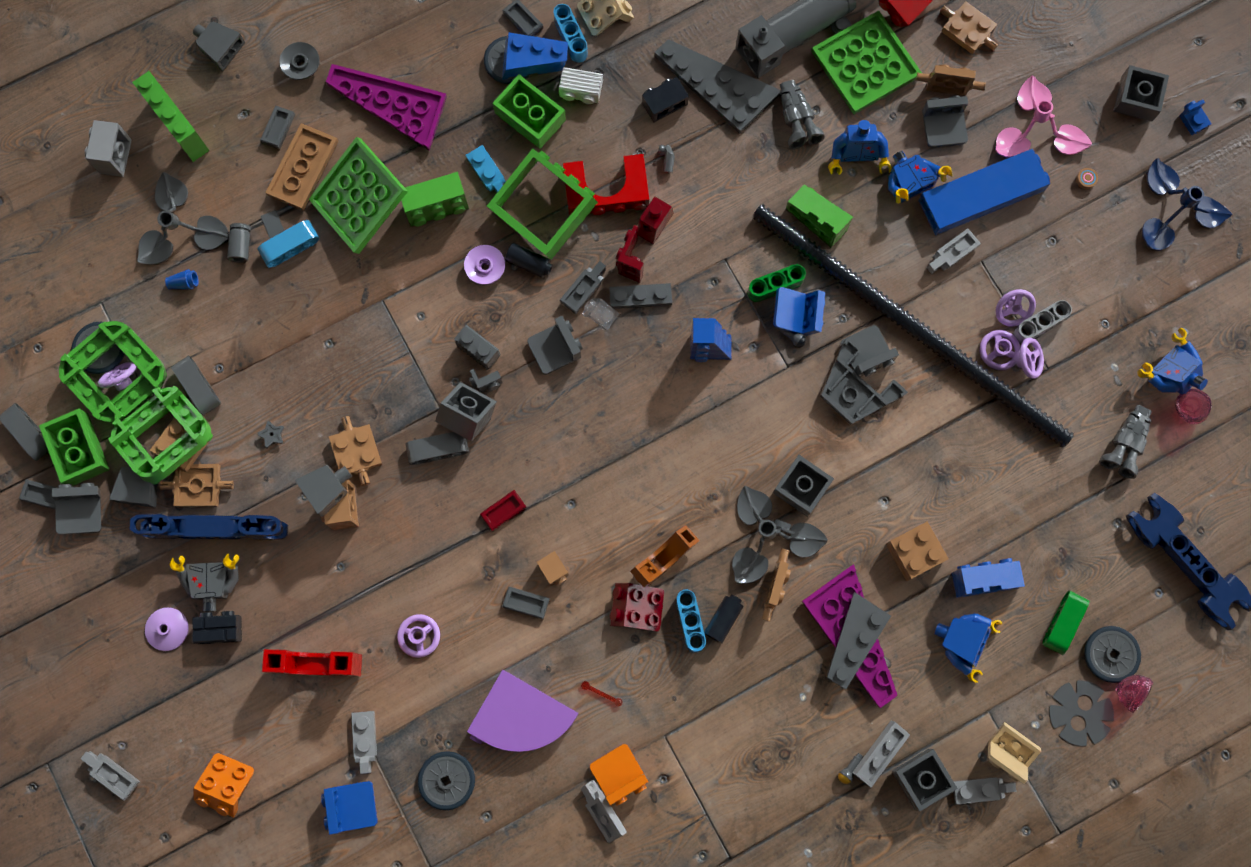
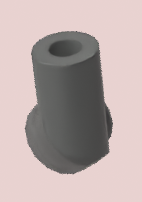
M660 145L658 154L665 156L663 171L673 173L675 155L669 145Z

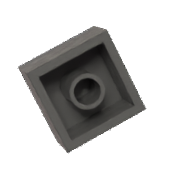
M1129 65L1121 76L1113 112L1153 122L1162 110L1169 75Z
M460 382L440 403L435 422L472 441L491 420L497 401Z
M798 455L774 489L773 494L808 517L834 478L801 455Z
M927 749L892 770L893 775L916 811H922L958 789L934 749Z

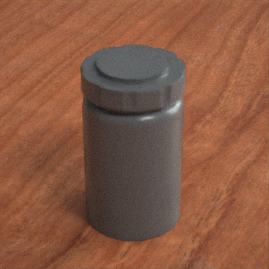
M232 223L230 225L227 255L229 261L237 263L248 262L251 232L249 225L242 223Z

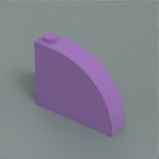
M502 670L467 732L471 734L470 739L479 744L484 741L502 750L530 751L544 747L560 738L572 726L579 713Z

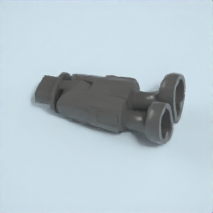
M794 80L782 82L780 84V96L784 110L783 116L786 125L793 130L788 140L789 148L798 149L807 140L811 145L820 143L825 138L824 132L819 127H816L812 121L815 116L811 106L806 101L805 95L800 87L796 86ZM801 124L805 125L807 134L804 132Z
M1136 405L1134 411L1129 413L1122 428L1118 430L1113 440V444L1116 447L1112 453L1102 455L1099 460L1100 465L1108 469L1119 468L1118 473L1125 478L1135 479L1137 477L1138 467L1136 460L1137 456L1143 454L1147 443L1146 438L1151 423V410L1141 405ZM1127 450V458L1122 463L1124 452Z

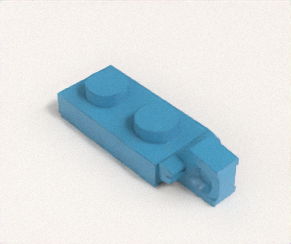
M481 145L465 156L486 189H489L490 192L495 190L497 193L505 183V179L484 146Z

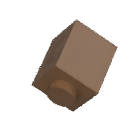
M555 551L536 562L551 586L555 584L557 587L567 581L566 576L569 573Z

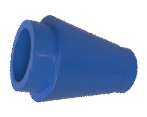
M187 269L166 277L165 284L169 290L194 289V287L198 286L199 280L194 270L190 271Z

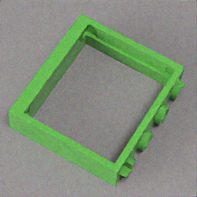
M532 149L487 207L552 260L598 202L593 198L595 193L586 186L582 189L578 185L580 181L573 175L566 176L563 173L565 169L557 162L554 165L548 161L550 157L542 150L538 153ZM538 161L584 198L547 245L501 208Z

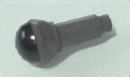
M779 329L782 334L791 339L795 347L800 348L805 345L806 337L803 334Z

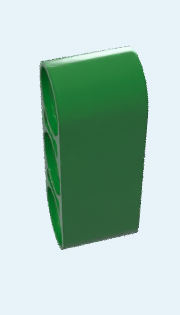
M795 264L756 278L749 285L748 297L753 302H761L776 296L777 289L780 287L791 290L798 288L805 279L806 271L801 265ZM797 273L800 279L795 280L790 274ZM778 280L781 286L776 287L771 281ZM754 287L761 288L762 293L756 294L753 292L752 289Z
M1068 590L1044 636L1042 645L1064 655L1077 632L1090 600Z

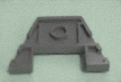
M847 337L842 344L820 397L851 425L906 395L908 392L895 380H892L880 394L869 386L848 366L862 349Z

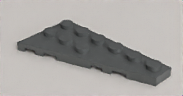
M669 39L654 52V56L739 134L780 96L781 90Z

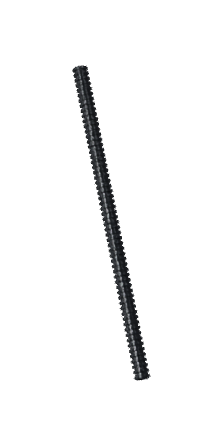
M762 204L756 209L753 219H757L759 224L763 223V226H767L769 231L772 230L774 235L778 234V238H783L784 242H789V246L793 245V249H798V252L800 254L803 253L804 257H809L808 260H813L814 264H818L820 269L824 268V272L828 271L829 275H833L835 280H840V284L844 283V287H849L851 292L855 291V295L859 294L861 299L864 298L866 303H871V307L875 306V309L877 311L880 310L882 315L886 314V318L890 317L891 321H895L897 326L901 325L902 330L906 329L908 334H913V338H918L917 341L921 340L923 345H928V349L932 348L933 352H937L939 357H944V361L948 360V364H953L955 369L959 368V372L963 371L966 377L969 376L971 381L975 380V384L979 383L981 388H986V392L990 391V395H995L997 400H1002L1001 403H1006V407L1013 408V412L1017 411V415H1022L1023 419H1027L1029 424L1033 423V427H1038L1040 432L1044 431V435H1049V438L1051 440L1054 439L1056 444L1060 443V447H1065L1072 440L1074 433L1068 432V428L1064 429L1062 424H1057V420L1053 421L1052 417H1048L1046 412L1042 413L1041 408L1037 409L1035 404H1030V400H1025L1026 397L1019 396L1020 393H1015L1014 388L1010 389L1008 384H1003V380H998L999 377H994L992 372L988 373V369L984 370L982 365L977 364V361L973 362L972 357L968 358L966 353H961V349L957 350L955 345H950L951 342H946L945 337L941 338L940 334H936L934 329H929L930 326L926 327L924 322H919V318L915 319L914 315H910L908 310L904 311L903 306L900 308L897 302L894 303L893 299H888V295L884 296L882 291H877V287H872L873 284H868V281L866 279L863 280L862 276L858 277L857 272L853 273L851 268H846V264H841L842 261H837L836 257H831L832 254H827V250H822L821 246H817L815 241L812 243L811 238L807 239L805 234H800V230H795L796 227H791L789 222L785 223L786 220H781V216H776V213L774 211L771 212L769 207L766 209V205Z

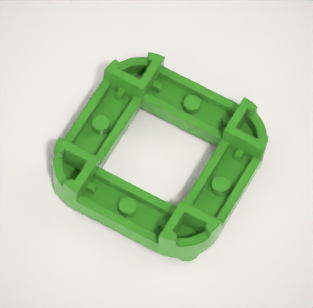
M105 321L99 324V328L71 352L65 353L61 357L59 378L92 412L94 417L113 423L117 418L123 420L154 394L152 392L153 389L158 386L161 388L167 373L162 361L129 326L118 321ZM116 344L138 367L142 374L110 400L84 370Z
M158 386L153 389L152 392L155 396L125 420L121 421L117 418L112 423L114 428L111 432V437L108 438L109 442L120 453L132 470L142 480L151 484H158L202 449L213 437L209 423L176 386L163 389ZM170 411L187 432L153 459L136 438Z

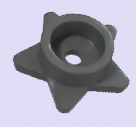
M267 421L265 429L258 432V436L264 439L266 448L272 444L283 443L281 433L284 430V426H274L270 421Z
M775 519L776 529L794 535L795 532L790 531L791 524Z

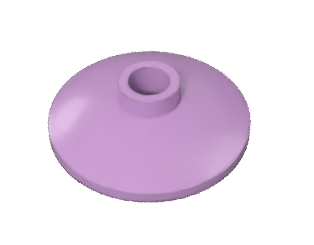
M480 245L469 251L464 261V269L470 280L477 284L488 285L496 282L503 275L505 260L497 248L490 245ZM487 264L489 265V268L487 270H483L482 266Z
M159 609L146 622V639L152 647L158 650L170 651L176 649L185 641L188 635V621L184 614L177 609ZM166 625L167 631L163 633L161 627Z

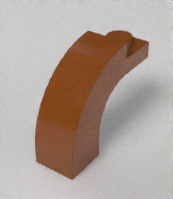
M685 525L630 572L645 588L669 570L700 540Z

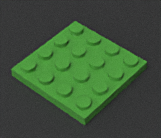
M879 10L812 47L811 50L853 114L916 80L917 72L922 73Z
M356 137L309 200L354 253L359 254L408 191L361 138Z

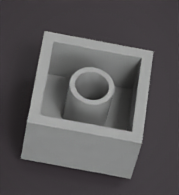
M94 120L93 126L89 130L90 140L85 148V159L100 174L124 177L132 139L118 123Z

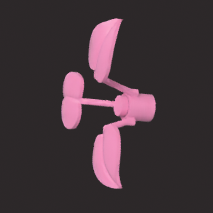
M1032 75L1020 88L1017 101L1023 110L1030 111L1034 109V117L1023 134L1019 129L1013 127L1002 130L996 139L995 151L1003 157L1010 158L1029 150L1031 142L1025 137L1036 121L1044 123L1048 120L1051 122L1053 134L1057 136L1054 140V146L1060 153L1074 155L1089 148L1092 143L1082 130L1073 125H1062L1057 132L1054 122L1055 115L1051 114L1053 110V104L1051 103L1052 94L1046 86Z

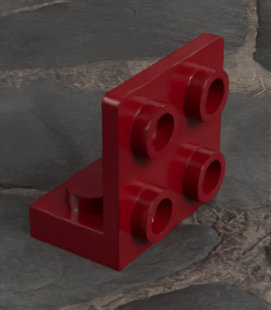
M634 225L632 231H627L624 238V248H619L615 259H617L616 266H618L619 275L640 283L643 278L644 263L638 257L631 256L638 241V226Z

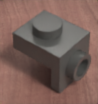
M474 369L470 370L472 376L469 377V380L474 389L478 387L480 393L486 390L493 391L500 387L499 384L503 383L498 370L478 379Z

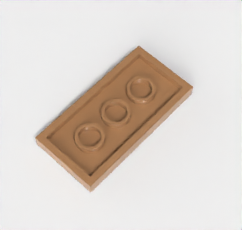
M301 123L265 192L266 195L304 211L339 142L338 139Z

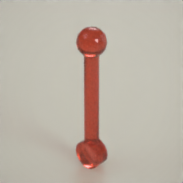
M587 681L581 684L582 689L590 690L614 702L618 707L623 703L621 698H614L590 686Z

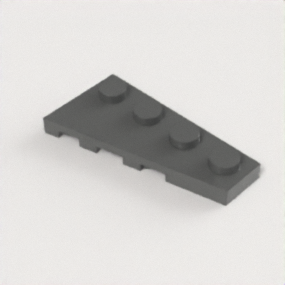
M855 592L852 595L838 644L826 676L827 679L844 690L847 689L891 618V615Z

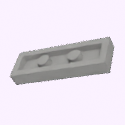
M891 720L852 773L867 786L872 787L910 734Z

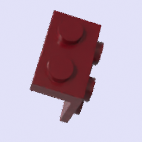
M615 583L613 607L610 612V626L659 631L661 627L664 590L649 586L644 588L642 585L633 583Z

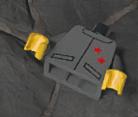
M227 554L223 562L186 564V567H183L185 563L183 556L179 557L181 564L175 563L174 558L170 561V567L176 571L177 577L186 593L192 599L203 600V612H215L216 599H227L228 594L233 591L239 581L238 566L236 565L239 561L238 555L233 557V561L229 559V554Z

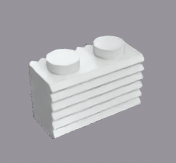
M563 67L559 96L568 101L576 99L586 104L599 103L603 74Z

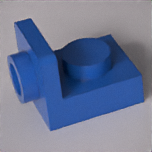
M1203 99L1198 102L1194 100L1184 106L1185 110L1179 115L1191 135L1208 128L1212 124L1201 108L1205 104Z

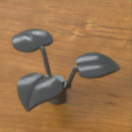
M163 172L156 185L155 201L160 209L165 210L160 212L157 217L164 235L157 230L144 233L139 241L137 261L153 265L162 263L171 256L173 244L167 240V229L174 230L178 226H183L196 231L194 240L200 248L205 250H213L227 241L229 238L228 229L222 221L213 216L200 217L197 227L179 221L178 216L172 212L176 210V206H182L186 202L188 189L182 181Z
M744 486L738 498V515L747 525H753L759 521V534L761 538L757 552L752 548L746 547L735 553L732 561L735 581L747 584L755 582L765 575L769 562L760 553L764 541L774 539L776 534L791 540V551L796 556L802 558L811 557L827 543L828 539L820 529L808 523L793 525L790 531L795 533L794 535L791 534V536L784 534L780 529H776L773 521L762 520L769 517L772 512L770 498L763 492Z

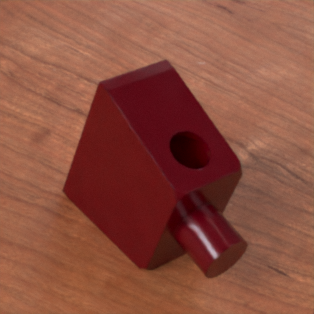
M654 197L639 219L638 236L654 244L674 214L672 206Z

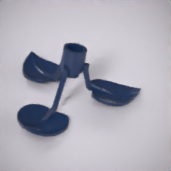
M1155 159L1150 165L1147 173V183L1157 195H1163L1166 192L1169 195L1182 193L1180 197V204L1182 206L1165 223L1160 219L1151 218L1143 224L1142 236L1150 249L1156 251L1163 250L1173 243L1175 232L1167 225L1185 208L1193 207V210L1196 211V221L1201 226L1209 229L1219 226L1232 216V213L1213 198L1204 196L1203 190L1198 186L1176 190L1180 184L1178 174L1170 166L1160 161V159Z

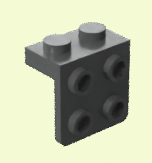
M954 95L945 99L934 97L926 101L922 114L929 147L967 143L968 136L964 118V111L968 105L967 96L960 97L959 95Z
M563 316L555 319L556 325L529 337L527 340L542 373L545 375L581 358L580 350L583 349L578 338H573L571 332L574 330L569 320L565 321Z
M876 325L849 336L862 349L850 362L854 372L860 377L863 375L868 377L876 373V369L881 367L887 368L895 364L899 354L896 348L889 349ZM845 339L840 342L841 347Z
M83 483L81 487L62 484L58 485V488H52V497L55 500L56 532L58 534L94 533L101 531V492L98 486H94L93 483Z

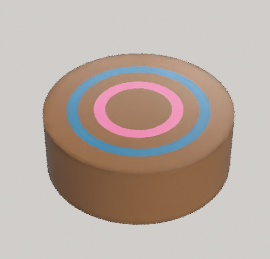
M1091 168L1082 169L1076 176V183L1082 189H1091L1098 182V174Z

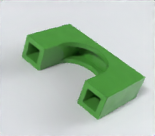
M150 71L132 82L193 162L210 151Z

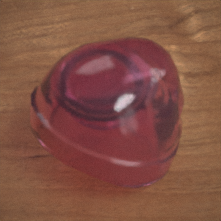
M1195 388L1190 389L1186 394H1179L1175 400V408L1178 415L1187 423L1200 424L1209 416L1212 402L1208 394Z
M1131 675L1117 684L1116 693L1124 707L1128 708V711L1134 713L1148 697L1154 682L1150 677L1144 675Z

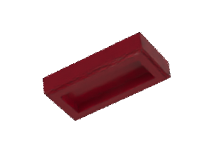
M513 490L480 513V515L493 532L527 507L516 491Z

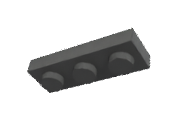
M671 283L609 287L611 309L672 305Z

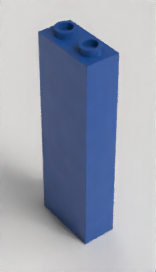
M1032 148L925 191L921 194L918 201L934 234L938 235L1044 192L1050 185V178L1041 166L1040 157L1035 154Z

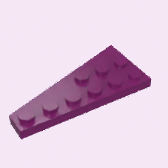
M334 64L331 65L326 79V84L430 151L447 99L446 93Z
M854 564L801 601L835 649L853 593L855 592L864 598ZM877 639L855 676L877 707L881 708L898 695L888 670L883 650Z

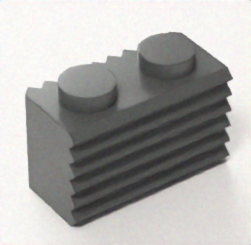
M465 325L454 338L457 348L460 347V350L466 352L467 355L476 360V362H479L486 370H489L500 357L499 349L468 325Z

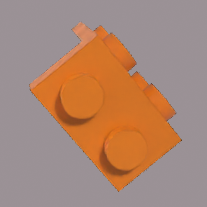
M622 744L590 764V769L610 805L615 803L618 806L628 800L626 795L633 791L636 795L647 788L645 784L649 781L627 744Z
M216 753L193 788L194 801L201 807L208 806L215 809L222 816L229 815L234 818L238 811V799L254 774L253 767Z

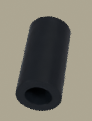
M516 243L511 244L505 257L506 262L542 278L545 275L548 276L553 267L551 259Z
M733 594L730 597L725 596L704 634L723 644L744 607L740 604L742 600Z

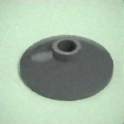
M296 42L288 45L282 51L279 63L287 77L294 80H303L311 77L317 71L320 58L317 50L312 45L305 42ZM300 62H304L303 65L298 66Z

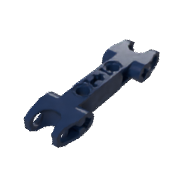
M1152 493L1147 497L1148 503L1154 511L1152 520H1146L1135 511L1129 512L1126 515L1136 536L1150 549L1159 544L1191 582L1204 594L1197 601L1204 613L1224 629L1232 630L1236 625L1229 613L1231 603L1235 602L1246 611H1251V595L1247 587L1238 577L1231 573L1223 578L1178 528L1184 522L1181 513L1161 496ZM1173 540L1179 543V549L1173 546ZM1203 573H1206L1209 580L1207 583L1203 580Z
M141 514L130 519V530L150 539L281 540L288 536L289 526L274 516L263 515L240 517ZM139 519H145L140 523V531L136 529V522ZM276 524V529L271 531L273 525ZM281 525H282V526H283V533H282L281 535H279V536H275V535H277V534H279V533L281 532Z

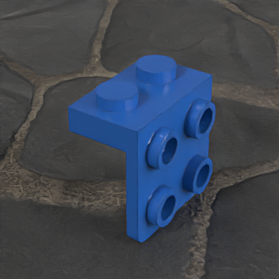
M784 287L778 288L776 292L774 327L793 333H800L804 336L822 332L825 292L817 290L805 294Z
M371 781L324 789V794H321L322 806L326 807L327 816L324 817V826L326 830H329V835L371 827L378 823L374 789Z

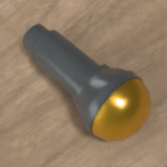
M858 753L854 756L849 765L839 772L838 779L841 783L849 784L853 781L854 774L852 772L862 760L863 756Z

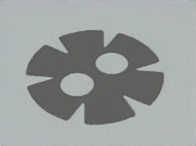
M1078 680L1077 693H1075L1069 682L1056 691L1053 698L1063 706L1050 705V719L1054 728L1066 724L1059 734L1060 737L1071 744L1086 746L1087 733L1094 744L1107 736L1111 729L1100 720L1113 721L1114 710L1110 698L1097 702L1104 693L1102 688L1092 682ZM1082 695L1089 696L1093 701L1091 709L1087 711L1080 709L1077 703L1078 698ZM1079 715L1085 719L1086 727L1082 731H1076L1072 728L1071 719L1074 716Z

